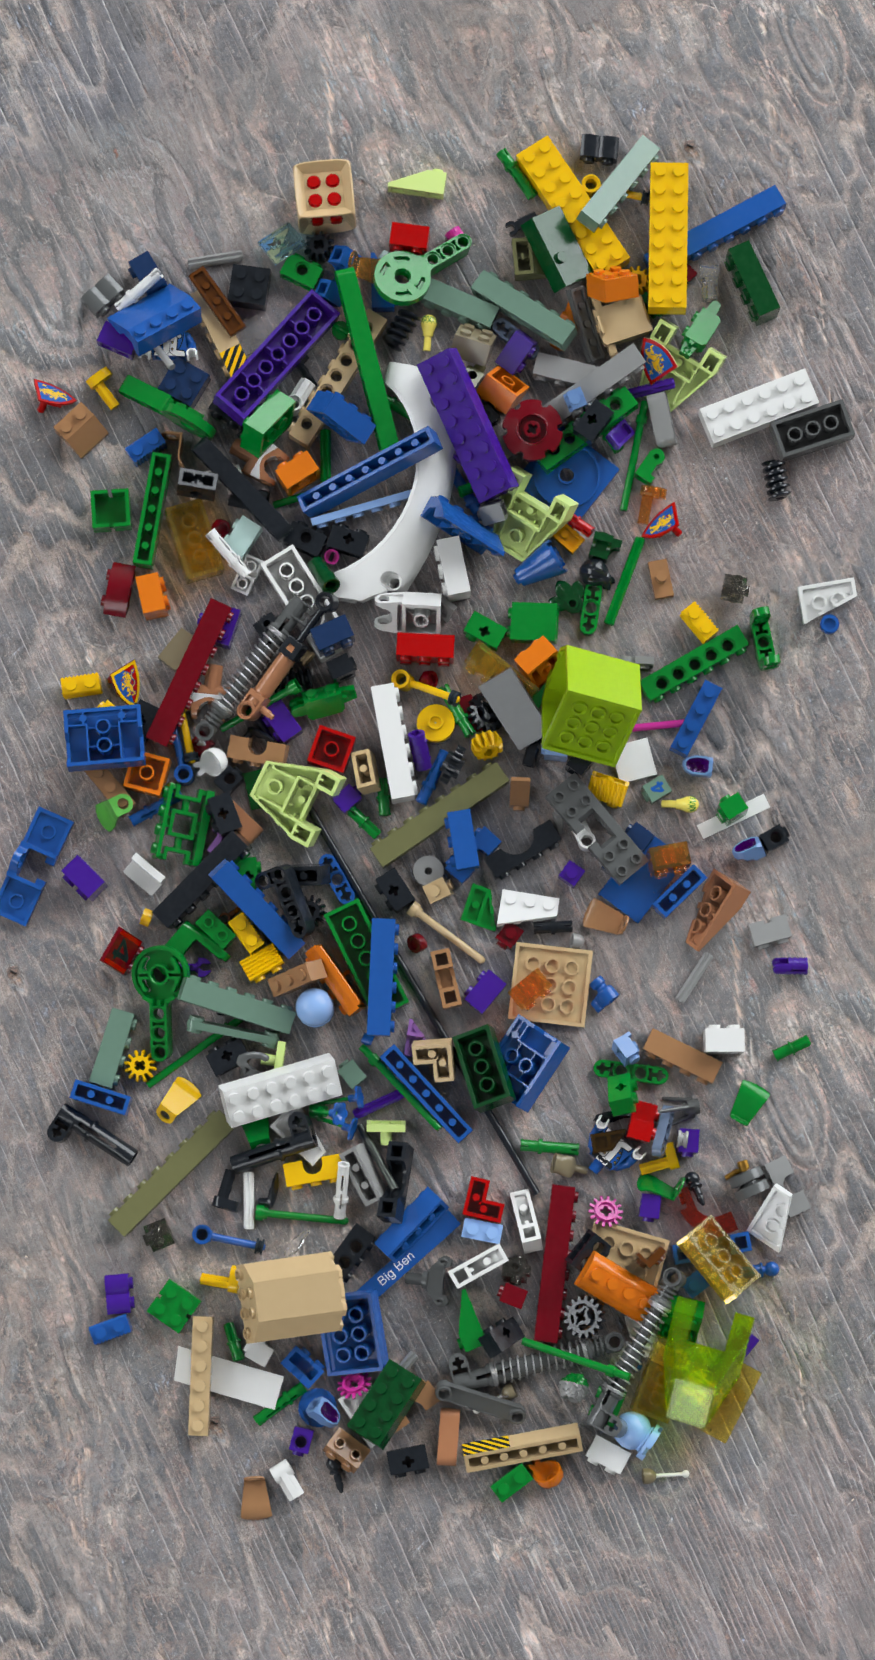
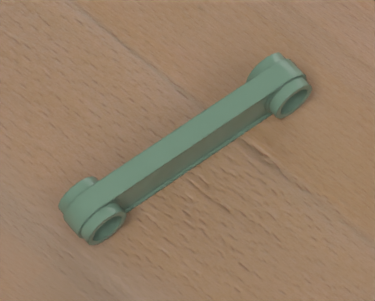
M190 1015L187 1021V1031L201 1034L202 1031L261 1042L262 1046L273 1049L277 1048L280 1039V1033L277 1031L266 1029L265 1032L205 1021L204 1017L198 1015Z

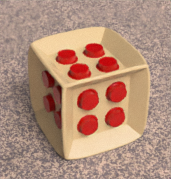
M328 159L294 165L293 179L299 232L312 235L313 231L316 234H319L320 231H323V234L355 229L356 216L350 161Z

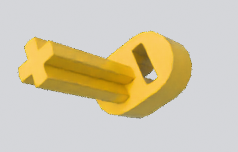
M106 366L92 375L86 383L91 390L95 389L108 408L113 410L120 403L104 383L113 375Z
M673 1142L667 1143L666 1157L639 1164L642 1175L670 1168V1170L680 1168Z
M232 1265L229 1277L202 1273L200 1284L227 1289V1292L238 1294L239 1285L235 1277L236 1266Z

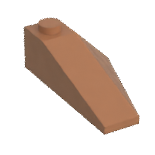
M713 869L704 884L702 902H698L697 908L699 911L696 919L692 920L686 943L696 951H700L742 908L751 893L740 883L716 869Z

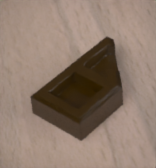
M626 1129L590 1134L593 1154L613 1151L626 1133Z

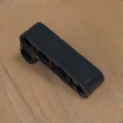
M283 864L256 875L255 885L259 889L265 890L275 887L292 934L297 938L311 935L315 931V924L293 867L289 864ZM265 876L268 878V884L265 881ZM288 888L291 890V896L288 893ZM295 906L298 909V914L295 912Z

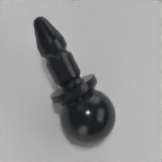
M688 1172L685 1175V1183L689 1186V1190L694 1192L697 1201L704 1206L705 1199L700 1189L702 1187L700 1177L696 1172Z
M328 1458L326 1466L330 1470L329 1474L334 1475L336 1488L340 1493H343L344 1484L340 1474L343 1472L341 1463L337 1459L331 1460Z

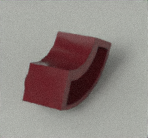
M113 562L112 568L107 570L106 580H108L106 595H102L101 606H104L103 614L126 618L135 582L136 566Z

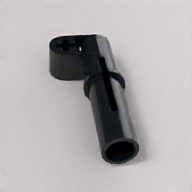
M67 1103L59 1110L47 1130L48 1138L57 1143L65 1142L72 1131L82 1136L85 1142H91L127 1167L138 1154L137 1149L100 1126L99 1121L91 1120ZM58 1121L69 1127L66 1131L58 1126ZM83 1123L84 1125H86L102 1137L106 1138L107 1140L115 1144L116 1148H113L109 1144L105 1143L104 1141H102L101 1139H99L98 1137H96L95 1135L81 1127V1124ZM56 1129L60 1130L62 1135L56 1136V1133L54 1131Z
M294 1112L288 1119L291 1136L282 1139L275 1138L274 1142L230 1156V1163L234 1173L240 1174L278 1160L282 1162L285 1161L286 1157L318 1147L311 1118L302 1112ZM302 1127L307 1129L306 1131L298 1133V1131L303 1130Z

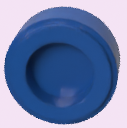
M825 615L820 621V629L825 634H833L839 628V620L834 615Z

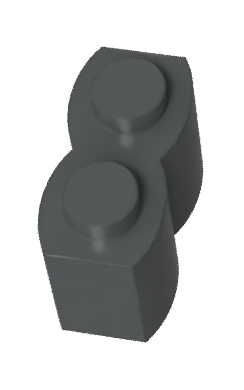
M107 274L81 297V301L98 318L105 316L110 311V306L118 302L125 293L124 289Z

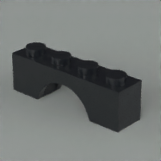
M550 819L533 829L534 840L527 851L521 854H509L499 849L484 858V862L495 880L507 878L511 875L509 872L516 868L518 871L527 865L526 862L530 859L535 861L542 857V852L549 849L552 851L560 846L559 842H561L562 838Z
M389 1141L386 1162L399 1189L392 1192L387 1183L384 1195L379 1198L377 1217L384 1223L402 1224L414 1154V1148L408 1142Z

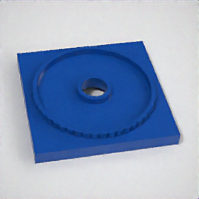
M562 426L558 430L563 431L565 430V427ZM566 437L564 441L571 444L575 439L573 437ZM588 445L548 475L537 461H530L524 468L525 471L532 474L525 492L549 507L555 496L564 494L579 503L574 514L578 517H583L620 469ZM557 449L554 453H552L551 451L549 452L553 455H556L560 451L559 449ZM564 469H570L574 473V477L571 481H563L560 477V472Z

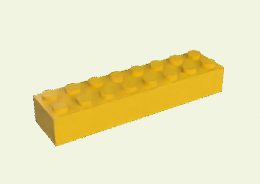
M548 135L516 155L519 168L538 192V196L548 211L557 206L561 207L592 272L595 269L610 270L611 266H621L622 269L629 264V254L608 223L602 229L598 227L593 233L576 219L591 198Z
M651 162L648 314L686 315L689 163Z

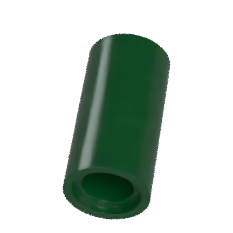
M315 557L311 559L307 567L323 592L335 593L340 587L338 578L323 558Z

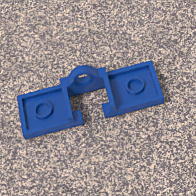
M38 807L24 839L12 856L6 878L0 889V916L27 927L47 882L39 878L36 879L35 883L19 877L20 871L31 849L47 856L45 863L54 867L74 825L73 821Z

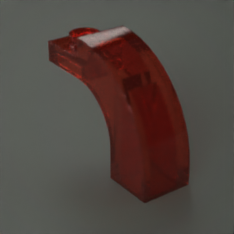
M688 1186L681 1189L678 1198L681 1205L685 1204L686 1208L679 1210V1212L692 1228L708 1235H723L738 1230L731 1211L716 1217L706 1216L696 1208Z

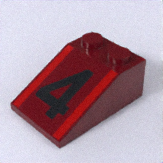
M118 927L100 961L105 966L126 976L127 973L130 974L132 972L135 958L144 951V942L123 928Z

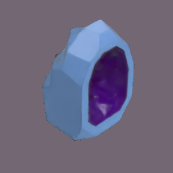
M698 755L689 756L682 760V767L686 773L692 776L711 778L713 758Z
M759 837L747 838L739 842L732 849L733 856L737 860L757 861L767 856Z
M322 1396L312 1400L306 1409L308 1416L320 1425L333 1428L339 1424L340 1413L338 1409Z

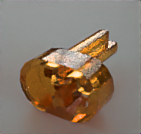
M641 485L639 495L642 496L637 523L642 525L649 524L653 498L665 500L667 489Z

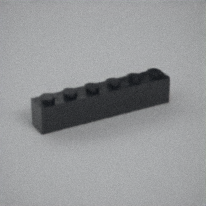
M232 830L152 913L168 929L178 928L184 922L182 919L187 914H192L197 909L196 905L210 896L209 892L211 889L218 887L208 874L224 859L228 862L232 860L235 864L240 860H245L250 855L249 851L253 847L237 831Z

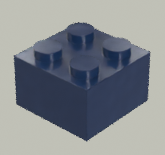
M176 356L173 361L176 365L175 368L168 370L158 389L171 395L176 402L194 409L211 381L210 375Z
M345 614L310 629L311 638L320 657H330L336 653L335 650L340 648L343 650L348 649L355 642V635Z

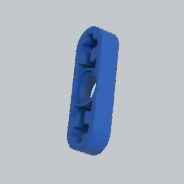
M331 854L322 855L319 859V864H324L325 858L328 860L332 859L331 866L333 870L336 867L338 868V870L330 873L331 879L335 874H339L343 878L342 883L339 885H334L332 881L329 883L339 902L345 905L355 900L354 891L335 857ZM345 884H347L348 887H344V889L347 894H352L350 896V900H342V891L339 890V892H337L336 889L342 888Z

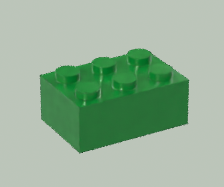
M278 389L273 394H269L265 402L261 406L258 405L254 413L244 420L242 424L244 428L240 436V447L259 459L290 427L296 401Z

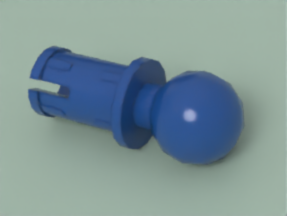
M772 1261L768 1262L765 1266H763L762 1262H759L758 1265H742V1272H744L742 1275L743 1278L754 1276L763 1278L764 1274L774 1277L779 1273L780 1268L777 1263Z

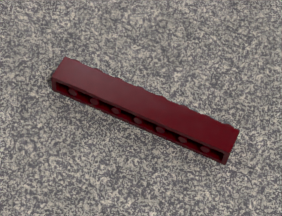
M210 598L146 738L165 747H168L169 744H174L177 737L175 734L177 727L181 728L185 720L183 714L185 710L189 711L193 703L191 697L194 692L197 693L202 684L199 680L202 675L205 676L208 672L210 665L207 663L210 657L214 658L218 650L215 646L218 640L222 641L226 633L224 627L226 623L230 624L234 616L232 607Z
M552 1184L534 1341L557 1343L558 1339H562L563 1328H559L560 1320H564L565 1308H562V1300L566 1301L567 1289H564V1282L569 1280L570 1269H566L567 1261L565 1258L572 1251L568 1250L569 1242H573L574 1238L571 1222L575 1223L576 1211H573L574 1203H578L579 1192L575 1191L576 1187Z

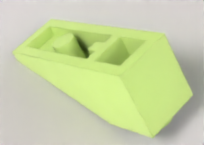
M433 169L388 182V192L443 200L447 173L441 169Z

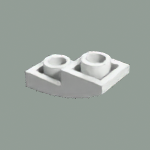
M247 553L243 563L251 573L244 579H241L236 574L231 589L249 596L260 574V564L264 560Z

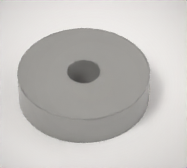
M434 856L419 858L413 867L414 878L422 886L443 877L444 874L441 861ZM426 868L432 869L430 875L425 873Z

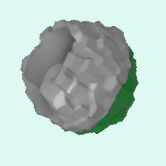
M571 1373L559 1381L560 1397L564 1400L567 1399L572 1403H578L589 1393V1384L583 1374Z

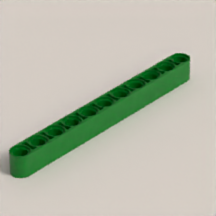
M354 267L334 271L369 414L372 418L371 421L376 425L374 433L380 452L399 442L356 272Z

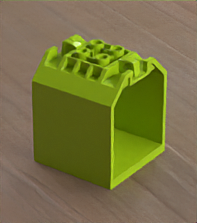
M570 645L560 647L553 670L550 669L541 701L542 748L616 767L642 711L640 664Z

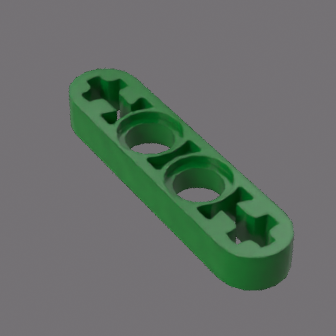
M599 1060L594 1064L593 1071L598 1077L607 1078L612 1077L609 1075L610 1071H604L603 1074H600V1070L596 1068L597 1066L604 1063V1067L611 1068L610 1064H614L612 1072L613 1076H616V1068L624 1065L618 1061ZM629 1064L625 1066L627 1073L630 1072L632 1080L635 1079L636 1082L662 1085L669 1077L667 1070L663 1067L642 1064ZM643 1068L646 1071V1076L643 1079H638L635 1076L636 1069ZM649 1069H653L652 1073L657 1074L659 1070L662 1071L665 1078L657 1081V1077L651 1076V1081L647 1080Z

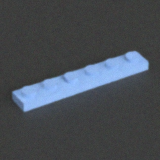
M412 489L310 518L312 527L316 526L317 529L327 527V523L332 521L338 524L345 522L346 517L353 516L354 519L364 516V512L370 510L372 513L382 511L384 506L389 505L390 508L400 506V502L408 500Z

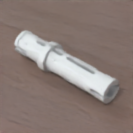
M155 268L134 288L127 290L126 294L114 304L116 309L120 311L133 303L136 304L145 292L164 277L161 271Z
M215 528L205 535L229 563L227 565L232 567L241 579H244L251 573L242 562L240 555L237 556Z
M346 1161L338 1162L336 1195L333 1197L335 1202L333 1217L335 1219L346 1218V1204L349 1202L347 1192L350 1163ZM342 1176H344L343 1186H341ZM341 1194H342V1205H340V1195H341Z

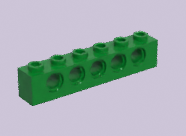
M625 386L621 389L618 387L610 394L611 396L606 400L604 398L600 400L608 408L614 403L620 406L618 410H612L614 411V418L601 435L638 409L639 403ZM593 419L592 421L589 420V424H591L592 422L595 423V419ZM574 421L568 423L565 426V430L562 431L563 438L558 447L560 452L553 455L547 451L545 453L546 458L537 461L547 475L588 446L587 443L573 434L574 427L572 425ZM566 437H573L575 439L571 444L566 443L564 440Z
M737 624L640 680L641 691L649 704L652 702L655 704L665 699L664 695L671 692V694L678 692L681 690V685L685 683L688 685L698 680L697 676L700 674L707 675L714 671V666L718 664L723 666L731 661L730 657L735 654L737 657L744 654L749 643ZM722 644H731L732 650L725 651L722 648ZM706 653H714L716 659L713 661L708 660ZM691 662H697L700 668L698 670H692L689 664ZM680 671L683 674V678L677 680L673 677V673ZM662 680L666 682L667 687L659 689L656 683Z

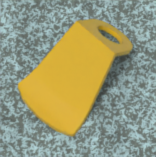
M178 1076L157 1108L156 1113L163 1122L170 1124L176 1116L194 1104L202 1095L192 1082ZM161 1111L167 1112L170 1119L163 1117Z

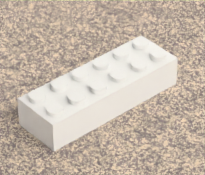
M804 368L699 409L698 416L713 449L765 429L773 421L816 408L819 405V400Z
M293 544L260 564L261 569L285 607L295 595L317 611L315 599L323 591ZM328 599L324 602L325 607L330 604ZM309 608L300 618V621L303 622V620L307 618L309 622V620L312 618L308 616L309 612L311 611ZM336 612L324 613L321 617V624L339 616ZM297 623V626L302 631L304 626ZM309 633L306 638L321 664L343 651L340 648L335 650L336 653L330 657H320L311 634Z
M394 683L372 686L371 693L392 804L414 801L415 795H418L416 781L411 779V776H414L413 763H408L411 753L409 743L405 744L404 739H407L406 726L401 725V721L404 720L402 706L397 704V702H400L398 687L394 688Z
M330 1053L218 1085L226 1121L231 1128L343 1095L335 1059Z

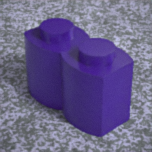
M129 1273L105 1275L107 1314L131 1313L132 1308H135V1297H131L130 1289L134 1288L133 1277H129Z

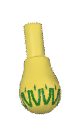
M430 314L423 316L421 319V328L424 336L423 351H431V338L437 326V319Z
M693 796L661 801V808H676L688 813L695 812L699 807L698 800Z

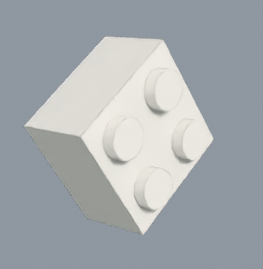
M709 1025L703 1030V1053L742 1054L745 1052L744 1028H740V1025H728L726 1028H720V1025Z

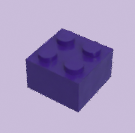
M79 855L61 870L65 874L62 878L71 887L75 885L78 888L76 892L85 901L89 899L93 902L108 887L106 882Z

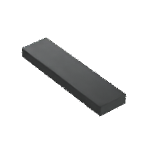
M584 285L565 290L587 363L606 358Z

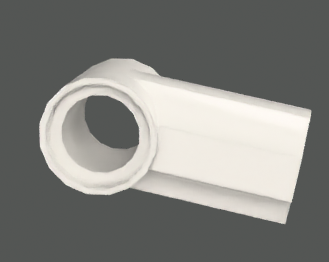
M301 377L289 396L299 405L297 408H294L293 416H298L300 409L304 406L310 393L315 388V384L306 378Z
M585 820L581 823L585 828L577 835L574 832L573 834L580 850L590 852L588 850L589 846L583 845L581 841L584 838H589L593 844L596 839Z
M287 1459L269 1469L289 1501L304 1493Z

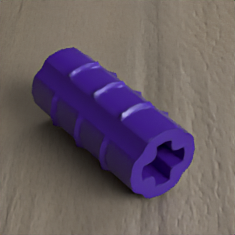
M421 729L413 730L408 733V739L415 770L426 771L432 767L425 732Z

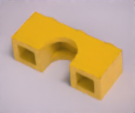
M339 1154L321 1157L322 1168L316 1174L307 1173L302 1160L283 1164L287 1187H291L292 1190L303 1189L304 1184H310L311 1187L322 1185V1181L329 1180L330 1183H335L337 1180L338 1162L342 1161Z

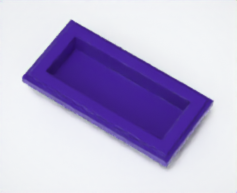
M623 419L606 435V440L613 449L619 450L635 432L627 421Z

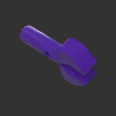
M198 958L195 964H188L190 971L198 973V977H206L212 972L211 970L202 971L198 968L203 964H211L206 958Z

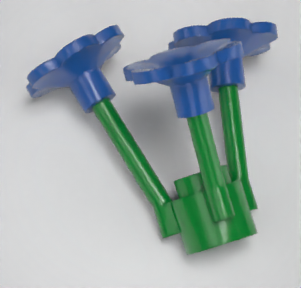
M355 1086V1094L348 1095V1097L324 1100L311 1104L309 1106V1117L316 1118L319 1122L341 1127V1130L348 1132L347 1140H352L357 1130L358 1118H353L350 1124L345 1123L348 1111L344 1102H356L359 1109L364 1108V1096L361 1086ZM335 1103L333 1109L330 1110L325 1106L326 1104ZM327 1115H329L330 1117H332L333 1120L324 1117H327Z

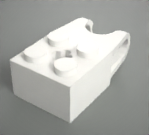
M393 592L382 593L375 597L376 606L391 612L388 615L375 618L374 626L377 629L393 633L440 634L442 594Z

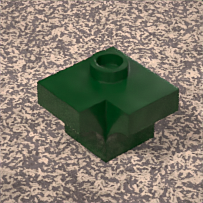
M595 531L588 558L601 559L604 563H607L608 556L612 552H620L622 540L615 539L614 536L608 533Z

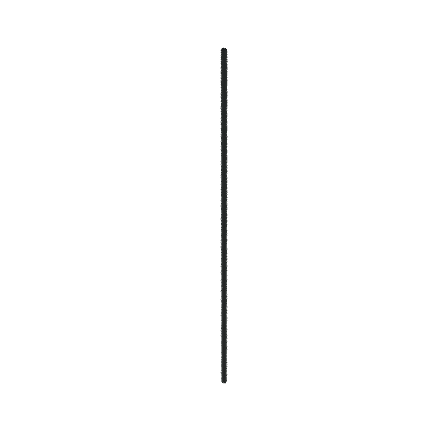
M261 717L254 721L259 730L271 736ZM312 806L309 812L311 819L317 827L322 829L320 832L321 836L371 921L372 918H379ZM398 951V955H394V960L440 1038H449ZM453 1045L454 1062L464 1077L456 1048ZM492 1109L485 1111L484 1113L533 1196L540 1193Z

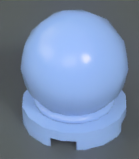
M310 988L299 995L296 1000L295 1009L298 1018L303 1024L308 1027L318 1028L330 1022L334 1015L335 1007L328 992L320 988Z
M628 1411L619 1416L626 1422L627 1432L621 1438L615 1437L621 1447L628 1450H636L638 1452L636 1457L642 1461L664 1428L658 1424L655 1427H651L649 1419L644 1414ZM614 1424L613 1428L617 1430L618 1427L616 1426V1424Z

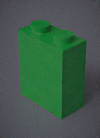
M512 602V607L508 609V619H511V626L507 627V637H510L512 643L532 644L534 640L544 636L551 644L557 645L560 608L558 603Z

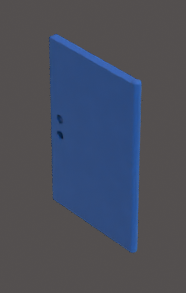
M656 836L643 852L649 859L643 867L620 886L611 877L598 893L599 896L605 898L637 924L687 861Z

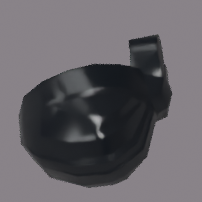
M591 558L586 560L580 567V579L587 585H602L603 589L610 591V583H615L614 577L609 574L607 566L601 559Z

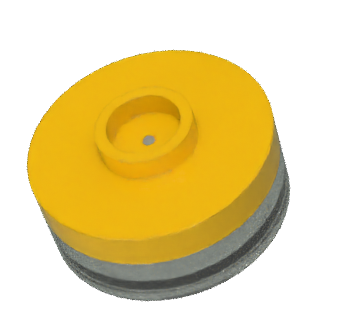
M439 704L429 705L419 713L417 729L424 730L427 743L441 745L449 741L454 735L456 728L455 719L447 707Z

